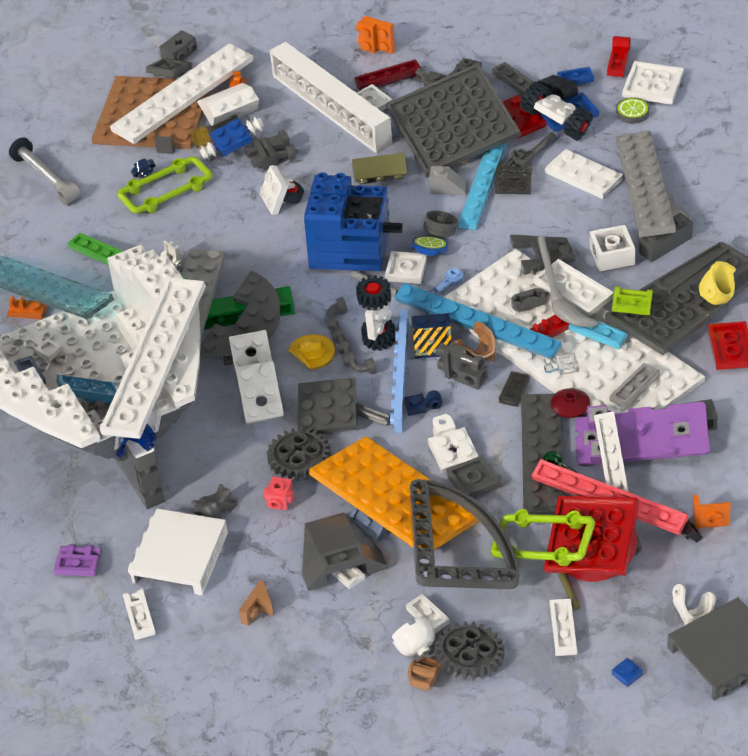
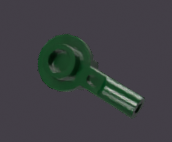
M548 451L544 454V461L576 472L563 463V458L558 452Z

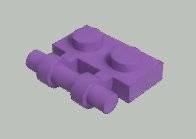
M76 544L61 546L60 554L57 556L54 567L55 575L95 576L99 563L98 555H101L102 548L94 547V545L81 547L76 546Z

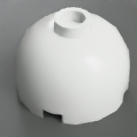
M425 616L415 618L416 623L409 625V623L404 624L393 634V640L391 641L401 654L408 657L418 655L423 657L430 652L435 634L430 621Z

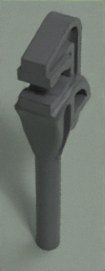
M551 132L531 151L525 152L522 148L519 150L514 149L511 157L501 165L502 174L514 178L522 176L521 171L527 172L534 157L556 137V134Z

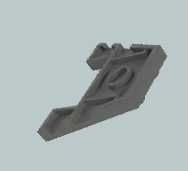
M512 234L510 235V243L513 249L532 247L537 258L521 260L523 274H530V271L533 269L538 271L544 270V263L538 243L539 236ZM544 236L551 264L557 259L564 263H570L575 260L574 252L567 238Z

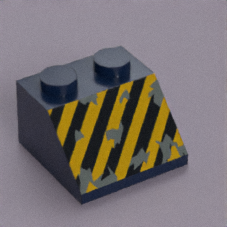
M449 313L412 316L415 359L440 357L436 355V348L441 343L449 346L452 342Z

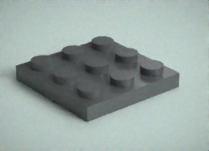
M355 377L298 383V430L300 427H302V431L310 428V433L317 430V434L357 430V389Z

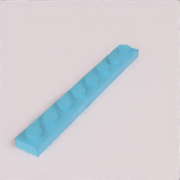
M508 142L484 152L458 222L459 228L477 229Z

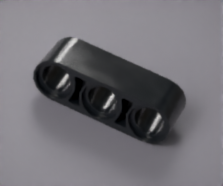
M551 75L538 81L549 88L548 96L557 95L561 100L566 101L578 95L576 84L562 77Z

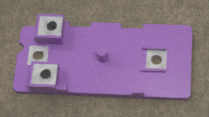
M704 402L668 405L667 409L652 410L651 407L629 408L628 412L614 413L623 462L707 455L710 452L706 405ZM607 405L588 406V417L575 419V431L579 433V436L576 437L577 463L579 466L603 464L594 415L611 412V410L607 409ZM679 428H684L685 431H684V432H679L678 429H679ZM590 436L595 437L594 440H588Z

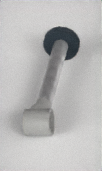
M21 137L11 144L9 156L16 162L25 160L57 189V195L64 205H68L81 197V192L74 182L70 184L63 182L32 153L33 144L29 139Z

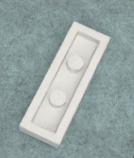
M571 599L549 600L555 656L577 655Z

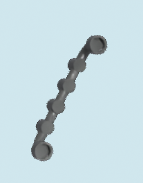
M343 297L336 299V303L327 310L325 323L328 330L333 329L330 331L333 341H339V343H336L339 354H345L342 356L345 367L350 365L356 372L368 371L369 374L377 372L373 358L366 359L364 365L357 364L348 341L345 339L343 331L334 315L337 310L340 313L348 311L347 305Z

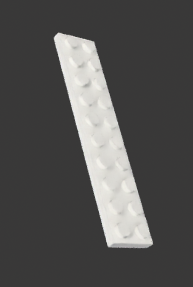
M229 43L110 126L111 131L133 144L137 143L234 75V72H238L251 63L253 55Z
M167 278L100 427L102 435L141 438L206 285L204 281Z

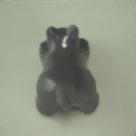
M219 484L216 493L201 497L198 500H192L191 502L195 506L194 514L221 519L220 512L223 510H232L237 506V501L231 500L232 493L230 489L225 488L223 484Z

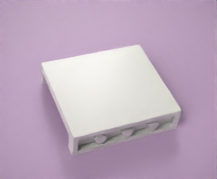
M156 509L154 516L150 517L147 531L143 533L142 543L136 549L134 561L129 564L128 573L131 575L132 583H136L138 576L192 585L194 594L203 595L228 534L226 520Z

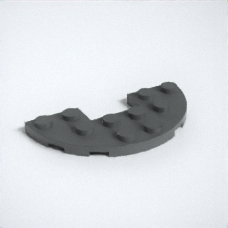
M253 271L249 272L233 296L234 302L247 306L232 329L215 323L201 344L200 356L214 359H222V356H232L229 342L230 336L266 330L268 340L271 338L278 327L281 313L278 294L267 279ZM248 348L245 353L248 354V351L253 348Z

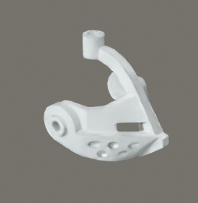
M677 584L674 586L672 593L673 603L684 625L714 610L716 599L714 593L707 592L703 594L699 606L695 609L687 610L684 585Z

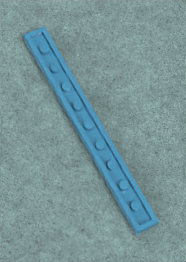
M403 283L395 295L396 301L429 314L449 313L451 322L472 330L475 322H482L492 331L495 339L551 360L554 359L562 346L559 340Z

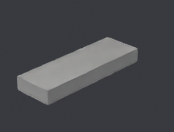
M643 363L610 395V401L626 409L660 376V370Z

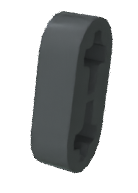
M534 288L513 295L511 298L512 309L521 312L543 305L546 301L545 291L540 288Z

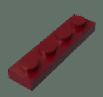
M416 59L356 76L354 77V83L359 91L371 84L375 87L383 86L419 75L415 74V72L421 66Z

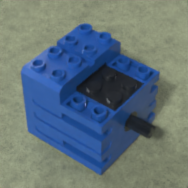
M320 172L314 175L310 197L308 198L304 214L309 269L381 271L389 233L403 232V223H391L388 221L390 216L387 198L388 187L353 186L351 176H346L344 173L328 175L325 172Z

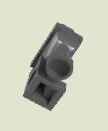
M285 129L278 131L276 136L262 137L259 140L258 138L253 139V145L245 147L246 156L250 158L252 167L262 166L264 171L268 170L270 165L276 166L278 160L282 158H296L293 145H290V138Z
M454 341L449 346L441 343L436 348V355L441 357L438 360L437 367L444 371L445 378L450 379L452 377L455 381L477 390L488 379L487 365H484L485 358L481 356L473 358L467 355L465 348L462 345L458 346L457 342Z

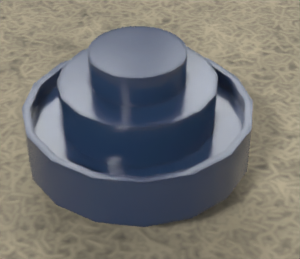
M141 159L134 164L131 173L133 177H147L152 174L156 164L153 159Z

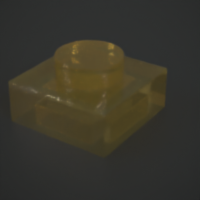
M205 125L189 133L197 149L201 148V145H207V142H212Z

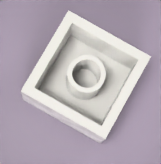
M625 225L590 231V250L599 272L635 265V247Z

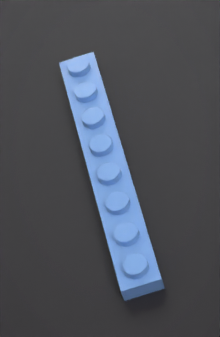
M400 310V318H396V329H399V331L395 332V341L398 344H395L394 348L395 356H397V358H394V369L397 370L393 371V383H396V385H392V397H395V399H391V411H394V413H390V424L394 425L395 433H403L409 327L408 310Z

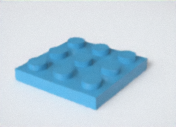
M57 374L56 383L58 387L68 384L76 398H82L89 403L103 401L104 404L111 405L118 389L115 382Z

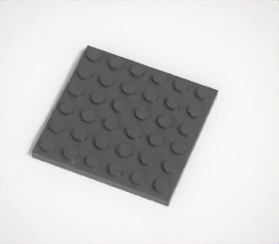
M478 63L386 103L387 110L426 178L430 176L431 166L452 167L521 136L519 128Z

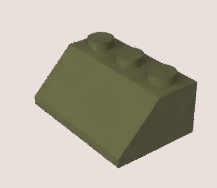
M404 153L352 159L354 181H358L359 184L369 183V179H376V182L385 181L386 177L402 179L404 178L403 175L407 174Z

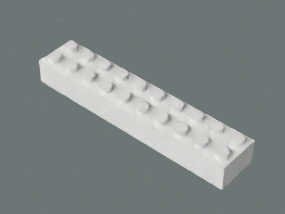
M287 42L270 50L274 78L376 154L392 145L391 119L387 114H384L376 106H373L366 99L358 95L357 92L351 90L346 84L340 82L335 76L329 74L324 68L318 66L314 61L307 58Z

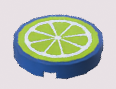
M418 236L412 240V249H416V252L423 255L435 256L439 252L441 254L447 252L448 242L435 236Z

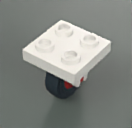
M270 165L268 172L265 174L263 186L260 188V196L271 215H278L282 203L300 202L304 189L292 179L283 178L277 166Z

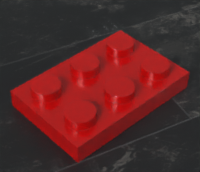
M519 95L502 101L521 132V136L517 137V139L546 127V120L538 113L532 115L520 108L522 98Z
M746 321L708 324V334L716 370L748 368V328Z

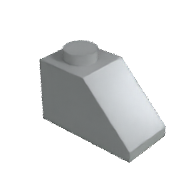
M431 166L429 176L430 194L465 195L467 180L450 167Z

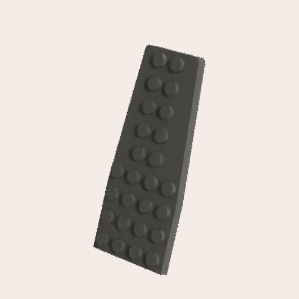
M719 242L640 289L641 291L653 290L650 315L613 312L611 309L605 314V320L661 355H664L700 329L748 286V256L724 242ZM716 261L727 262L736 268V271L733 273L735 282L733 297L727 303L720 305L709 303L701 297L699 292L702 278Z

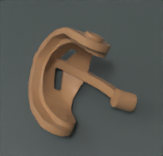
M475 322L473 328L474 332L479 336L477 350L465 346L461 339L453 340L457 342L458 346L462 345L466 350V354L473 358L481 356L485 360L494 361L496 359L495 337L492 331L482 322Z

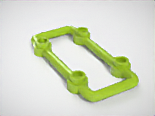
M195 156L185 159L177 158L172 161V165L140 180H129L127 186L119 189L117 196L135 214L144 211L154 213L157 211L159 204L191 189L195 192L202 190L203 183L211 180L213 173ZM194 163L205 174L202 177L193 176L189 179V183L157 198L148 197L144 200V204L138 207L125 195L129 192L132 195H137L140 193L142 186L174 171L177 174H182L186 166Z
M520 509L515 514L504 515L499 523L504 532L509 522H515L519 527L524 528L530 526L531 523L568 524L572 529H580L584 524H587L577 553H570L565 547H560L555 552L521 551L511 545L517 561L519 559L555 560L560 566H568L571 561H580L584 558L595 527V520L592 517L582 516L576 510L569 512L567 515L529 514L527 510ZM493 540L490 550L492 556L503 558L496 542Z

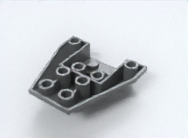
M344 512L305 523L302 576L308 591L327 586V574L364 564L367 573L387 568L381 550Z

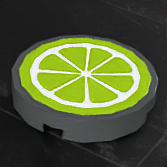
M625 98L616 105V116L622 122L632 123L637 121V123L646 120L650 114L649 104L640 98Z

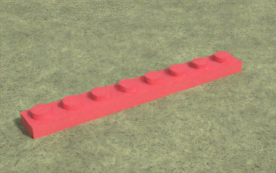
M540 459L531 475L533 480L575 496L638 498L640 501L637 513L638 520L677 535L681 534L688 520V514Z

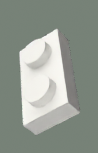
M423 594L406 604V610L414 618L421 616L428 618L434 629V634L450 624L449 618Z

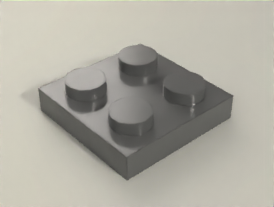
M163 58L146 66V73L174 79L178 75L185 74L186 71L192 69V62Z
M482 455L446 469L447 476L455 488L472 498L501 487L499 478Z

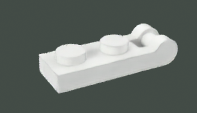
M143 588L137 590L136 593L129 594L128 592L122 594L135 640L156 635Z

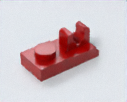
M553 315L546 320L542 319L538 325L536 323L533 324L530 330L553 338L568 330L570 323Z

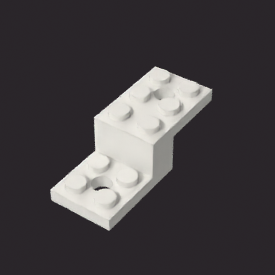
M266 330L230 336L229 342L246 424L284 417ZM248 348H254L256 355L249 357L245 352ZM259 397H264V398H266V400H267L266 405H264V406H259V405H257V404H256L257 398H259Z

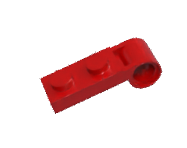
M613 36L607 76L624 77L631 37Z

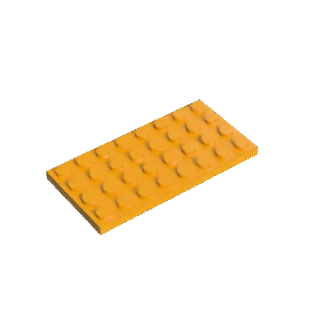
M367 436L310 468L309 475L413 547L409 496L410 483L415 479L430 480L429 478ZM429 494L434 550L479 522L475 516L460 505L443 497ZM416 501V502H415V503L418 504V505H424V504H425L424 502H421V501ZM421 515L416 516L418 519L426 518L425 516ZM418 530L419 533H427L425 530ZM425 544L418 545L421 548H428Z

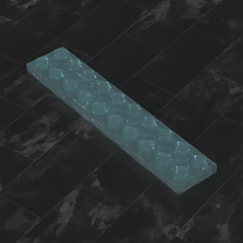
M0 255V288L86 320L92 318L94 314L107 307L114 300L111 293Z

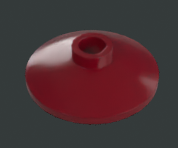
M576 388L562 389L556 392L551 399L553 411L559 416L566 418L582 416L587 412V407L590 406L589 396L584 391Z

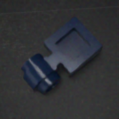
M436 390L428 392L426 398H424L423 394L404 397L408 416L427 413V407L438 409L443 402L441 394Z

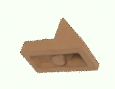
M261 580L239 609L241 623L249 626L253 619L257 618L259 611L273 616L272 603L265 584Z

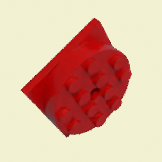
M558 496L555 515H567L569 512L576 510L582 516L592 517L595 520V527L583 559L571 561L568 566H560L555 560H545L544 571L548 573H568L578 580L587 582L602 581L615 575L626 576L628 564L631 562L637 549L638 537L635 524L639 499L628 497ZM553 523L547 552H555L558 548L565 547L570 553H577L587 524H584L580 529H572L568 524Z

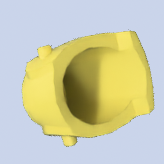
M716 261L700 282L699 292L701 297L713 305L727 303L734 294L735 282L733 273L736 271V268L727 262Z

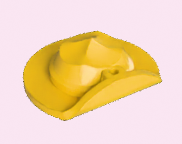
M310 334L296 339L290 345L288 351L309 369L314 370L324 367L332 361L335 355V346L325 336Z

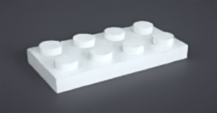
M567 149L545 167L546 174L601 199L607 196L623 180V174Z
M557 259L552 263L557 288L561 291L563 300L570 303L582 314L590 317L613 299L614 292L563 261ZM544 269L533 278V283L550 293Z

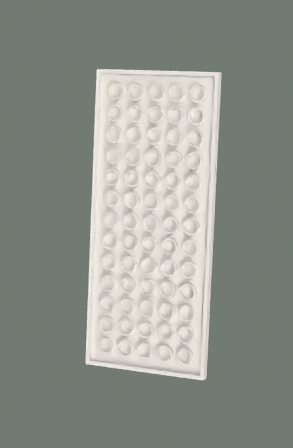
M514 249L444 297L527 329L532 328L535 323L538 325L542 319L546 320L555 315L547 291H545L546 301L543 305L521 312L512 309L511 298L513 295L530 289L540 288L533 283V278L541 271L533 269L530 271V274L524 275L521 269V260H530V258L517 249ZM603 307L590 316V318L619 329L605 320V314L608 311ZM462 326L464 329H466L479 339V336L474 332V330ZM568 329L553 337L562 343L553 360L495 339L496 352L552 392L556 393L566 388L582 390L589 396L590 406L607 405V409L611 410V412L614 411V413L628 412L629 408L651 407L652 410L667 409L668 405L676 404L705 382L704 375L670 352L661 355L629 334L628 339L618 350ZM643 363L660 370V376L626 409L610 401V395Z

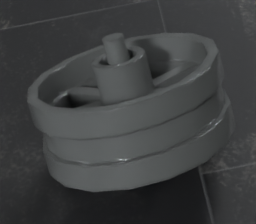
M437 210L427 212L423 227L428 233L440 237H450L455 234V227L458 221L454 215Z

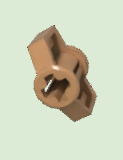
M428 657L413 660L408 669L410 686L429 691L432 685L434 686L442 670L441 663H437V660Z

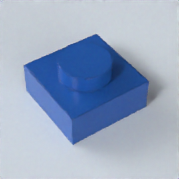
M627 657L612 669V675L626 687H629L643 675V670Z

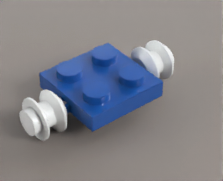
M254 116V121L250 122L247 120V127L237 118L210 133L209 136L214 144L207 142L206 147L201 145L199 152L203 159L207 158L209 161V156L213 155L216 157V150H219L224 157L252 142L253 138L250 133L256 135L257 130L263 132L262 128L264 125L260 118L256 119Z

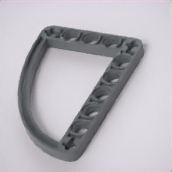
M415 479L410 483L409 496L415 577L419 585L425 587L514 589L518 586L520 573L514 550L500 524L484 506L468 494L444 483L423 479ZM429 494L448 499L475 516L496 542L506 568L435 566ZM416 501H421V502H424L425 504H424V505H418V504H416L415 502H416ZM421 515L425 516L426 518L418 519L416 516ZM418 530H425L427 533L422 534ZM425 544L428 548H421L418 545ZM421 559H427V560H429L430 562H429V563H422V562H420L419 560H421ZM427 571V577H424L423 572ZM442 575H450L452 578L445 579ZM469 575L473 577V579L468 580L463 578V576ZM485 576H491V577H493L494 579H493V580H486L484 577H485Z

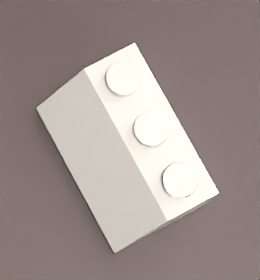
M241 83L198 101V104L211 126L215 128L257 111L259 98L251 86Z

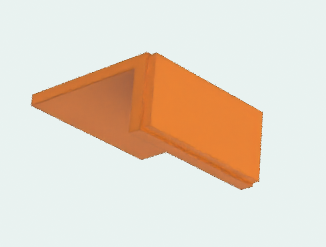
M698 494L694 495L692 504L693 524L697 529L729 526L731 502L700 505Z

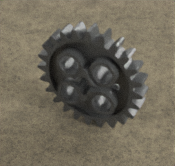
M302 427L298 431L292 428L291 433L285 430L284 436L278 434V440L272 439V444L268 445L269 450H267L270 469L274 470L275 474L280 473L281 478H284L286 475L288 479L296 477V481L300 477L307 480L310 468L331 456L330 444H328L327 438H323V434L317 435V430L310 433V428L302 431Z
M464 621V626H461L456 622L455 628L448 625V631L443 629L442 634L437 636L434 654L437 656L436 662L441 663V669L447 668L448 674L455 672L456 678L461 674L463 675V680L467 676H471L472 680H475L476 675L483 679L484 673L491 676V672H497L498 666L502 665V660H504L502 638H497V632L491 634V627L485 630L484 624L477 627L475 622L472 625H468L467 621Z

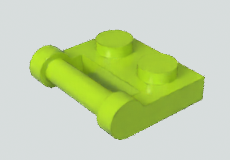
M615 286L612 311L650 315L653 290L621 289L620 286Z

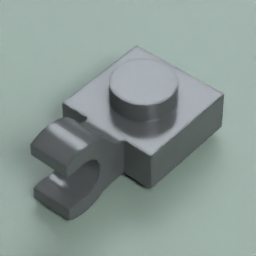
M418 68L415 74H419L415 80L417 82H424V86L446 77V75L432 71L428 74L422 68Z

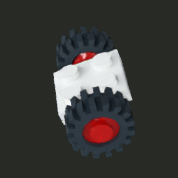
M537 81L530 84L529 89L527 88L526 93L523 94L524 97L521 99L520 108L532 115L537 114L539 111L560 124L567 122L564 134L577 141L581 139L582 135H585V132L591 125L592 113L582 107L575 108L573 104L564 102L557 95L548 96L549 88Z
M374 275V278L367 276V280L362 278V282L359 281L358 286H356L358 304L362 305L364 309L367 306L365 312L366 322H363V326H361L362 341L368 349L372 347L374 351L376 348H378V351H381L382 347L388 349V345L391 347L393 345L392 342H395V326L390 319L392 311L389 306L392 298L391 288L386 278L383 280L382 276L377 278V275Z

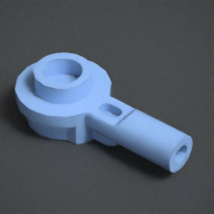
M456 268L449 269L445 273V279L434 287L433 291L439 294L446 287L461 283L463 272Z

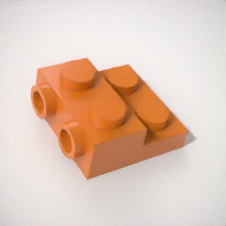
M364 16L358 21L356 25V30L359 31L357 43L360 44L362 50L372 53L381 50L391 54L395 51L392 23Z

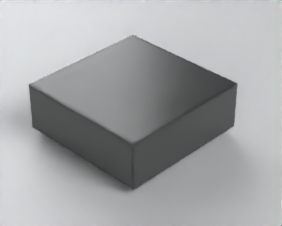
M155 137L157 153H174L172 137Z

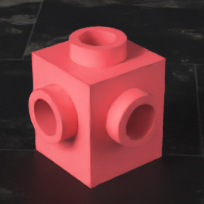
M272 476L269 486L264 490V499L267 501V507L287 510L289 503H292L294 499L292 479Z

